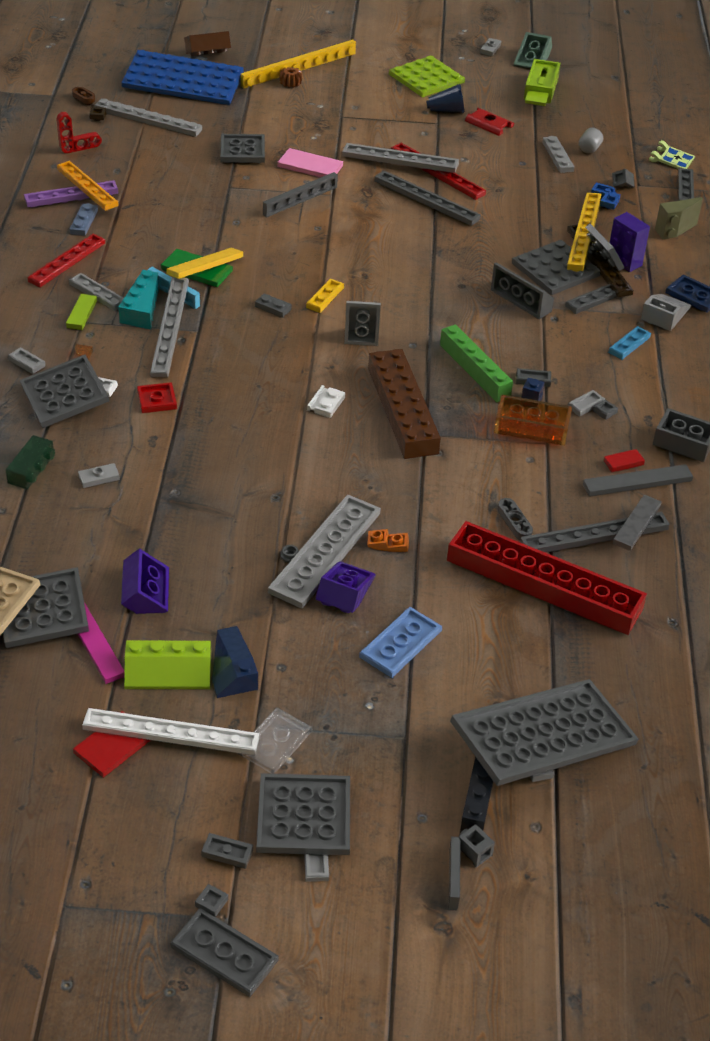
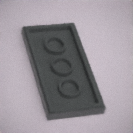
M201 908L197 910L170 943L171 948L249 997L252 996L279 961L278 955Z

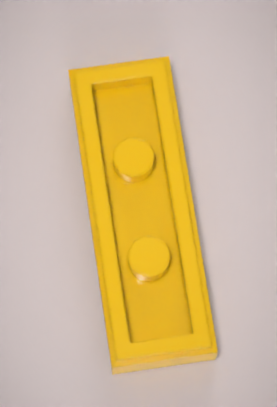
M329 279L306 303V308L321 313L344 289V283Z

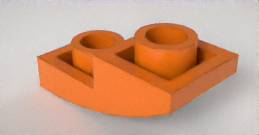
M387 529L368 531L367 545L369 548L381 551L408 552L409 536L408 533L389 534Z

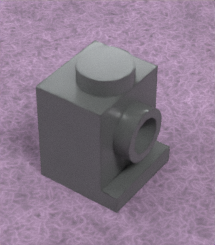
M476 824L470 829H464L459 834L460 850L473 861V865L476 868L493 856L495 842Z

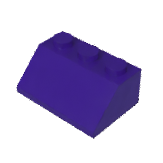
M139 548L123 560L121 605L136 614L168 612L169 567Z

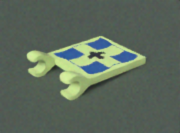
M661 140L658 144L662 145V147L658 146L657 150L665 152L660 156L658 152L652 151L651 155H654L655 158L651 156L649 160L651 162L659 161L677 169H687L695 156L670 147L665 141Z

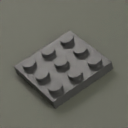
M221 134V162L265 163V134Z

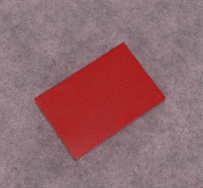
M94 732L74 747L73 753L104 778L151 740Z

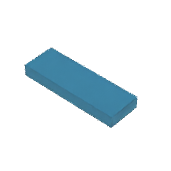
M637 326L612 345L608 353L623 360L647 341L651 333Z

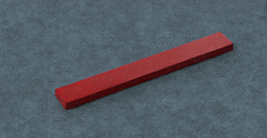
M402 142L391 147L393 150L419 153ZM420 168L475 200L486 195L485 189L457 173Z

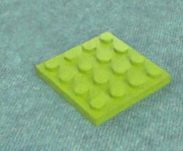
M434 56L417 59L389 70L390 76L422 98L457 84L465 83V77L434 58Z

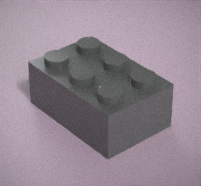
M667 408L656 428L653 445L704 462L710 452V422Z

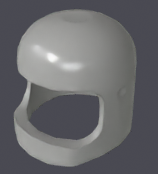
M596 128L586 129L579 139V148L587 154L595 152L603 142V134Z

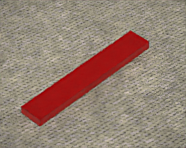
M91 234L28 276V282L41 288L103 246L105 239Z

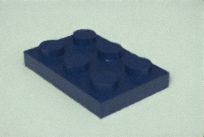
M683 274L666 288V294L688 303L700 311L706 313L710 311V286Z

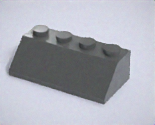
M494 263L491 291L538 319L552 312L554 298L502 265Z

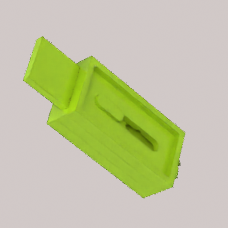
M540 59L533 60L525 85V103L546 106L547 103L551 104L559 78L561 63Z

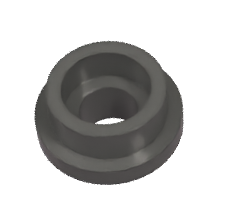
M286 545L283 547L280 557L283 561L289 563L299 550L294 545Z

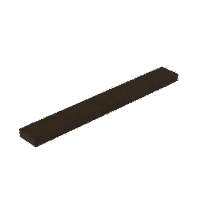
M578 224L567 227V231L573 239L575 238ZM593 241L590 242L587 257L600 270L601 276L607 284H610V288L615 291L617 297L633 295L634 290L616 267L612 268L607 261L608 259L604 260L599 253L600 251H596L593 248Z

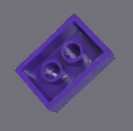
M628 212L614 218L609 243L618 254L624 266L623 269L631 272L643 265L650 226Z

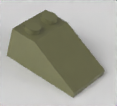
M703 198L660 203L655 230L662 239L675 238L696 226Z

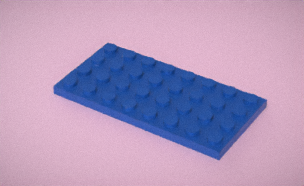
M137 50L122 81V87L230 105L240 82V74L244 72V68L236 65Z

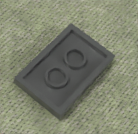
M588 224L585 227L588 232L586 235L591 242L593 241V248L596 251H600L599 253L604 260L608 259L607 261L612 268L616 267L619 271L622 270L624 266L614 247L591 224Z

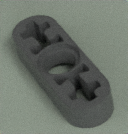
M510 498L501 499L498 504V513L514 536L520 540L521 537L532 535L533 527L514 500ZM511 518H518L519 521H512Z

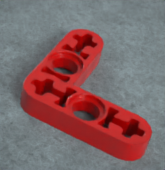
M60 112L57 115L59 147L64 153L95 148L101 144L102 139L96 132L73 136L72 119L67 112ZM64 130H69L67 135H62ZM79 140H84L82 145H77Z

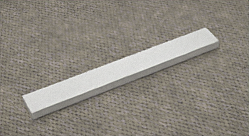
M88 708L82 724L83 730L249 755L256 754L259 742V733Z

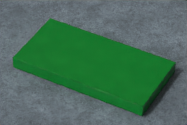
M176 249L161 264V269L167 271V268L201 258L202 256ZM222 264L186 276V278L218 287L233 271V266Z

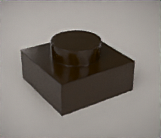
M92 107L89 113L90 119L96 121L104 120L106 108Z

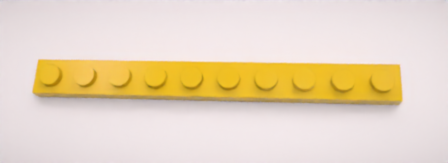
M346 41L241 73V87L247 88L279 78L280 71L283 68L294 67L302 71L354 55L356 52V41Z
M586 193L567 270L574 272L584 270L591 242L586 235L588 232L585 227L588 224H591L593 227L595 226L601 193Z

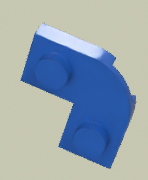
M596 182L591 189V193L602 194L600 206L614 210L619 203L620 194L615 192L614 187Z

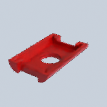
M479 107L474 113H468L465 118V122L498 136L503 134L504 127L512 128L514 126V122ZM490 116L494 118V120H487L485 119V117Z

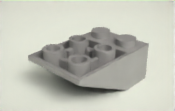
M664 294L651 295L644 303L641 320L671 331L691 308V305Z

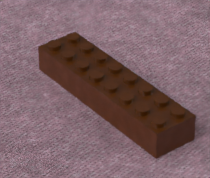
M403 349L369 353L368 370L403 458L409 459L438 455L441 437Z

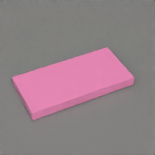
M289 148L278 161V167L321 178L333 172L337 174L343 167V161Z

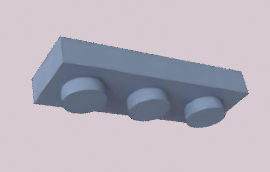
M82 204L70 227V234L86 236L98 212V205Z

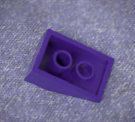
M340 561L321 577L316 600L321 601L326 606H335L342 612L353 613L359 607L376 574Z

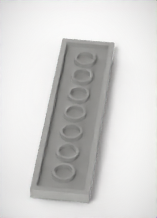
M347 494L268 587V593L299 608H303L318 590L321 577L335 564L343 560L380 515L381 508Z

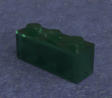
M33 435L5 469L7 483L28 489L36 481L41 471L45 470L48 462L54 458L55 449L53 441Z

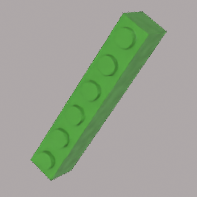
M456 324L441 330L440 346L496 402L511 398L513 380Z

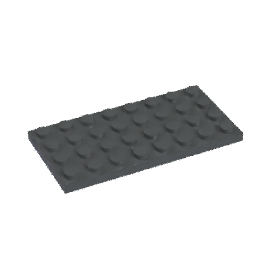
M590 679L452 715L450 720L497 786L634 746L639 740Z

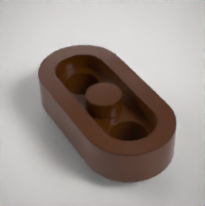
M74 87L72 89V96L85 105H91L95 102V94L86 88Z

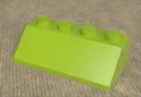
M126 640L125 689H210L211 641Z

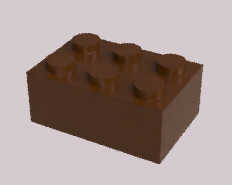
M229 31L184 37L186 54L191 56L201 55L202 52L204 55L215 53L214 51L224 53L228 51L227 49L231 48Z

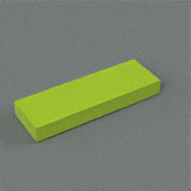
M80 295L66 322V328L83 330L97 302V296Z

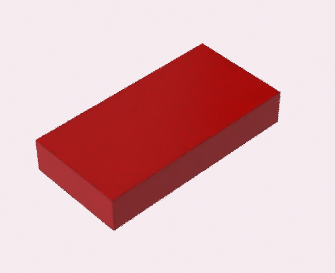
M637 449L604 456V462L611 472L642 466L645 463L644 458Z

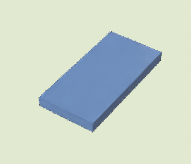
M409 607L360 652L359 658L393 678L442 631V626Z

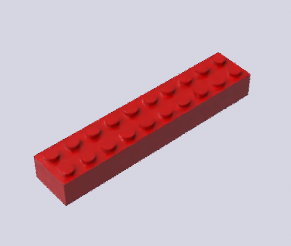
M468 521L464 522L448 545L447 561L626 635H629L644 608L647 593Z

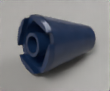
M461 84L428 97L429 100H426L427 109L431 111L465 112Z

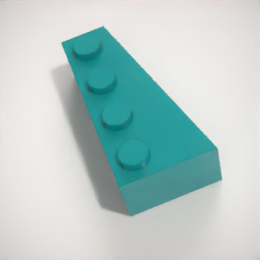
M142 270L118 306L119 323L151 330L159 292L158 272Z

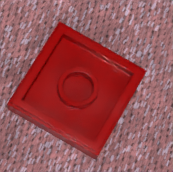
M172 382L137 386L142 413L177 409Z

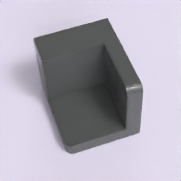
M627 169L612 173L613 187L619 188L625 185L631 188L635 187L634 174Z

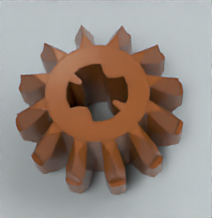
M287 67L280 71V84L284 87L294 88L302 84V72L298 68Z

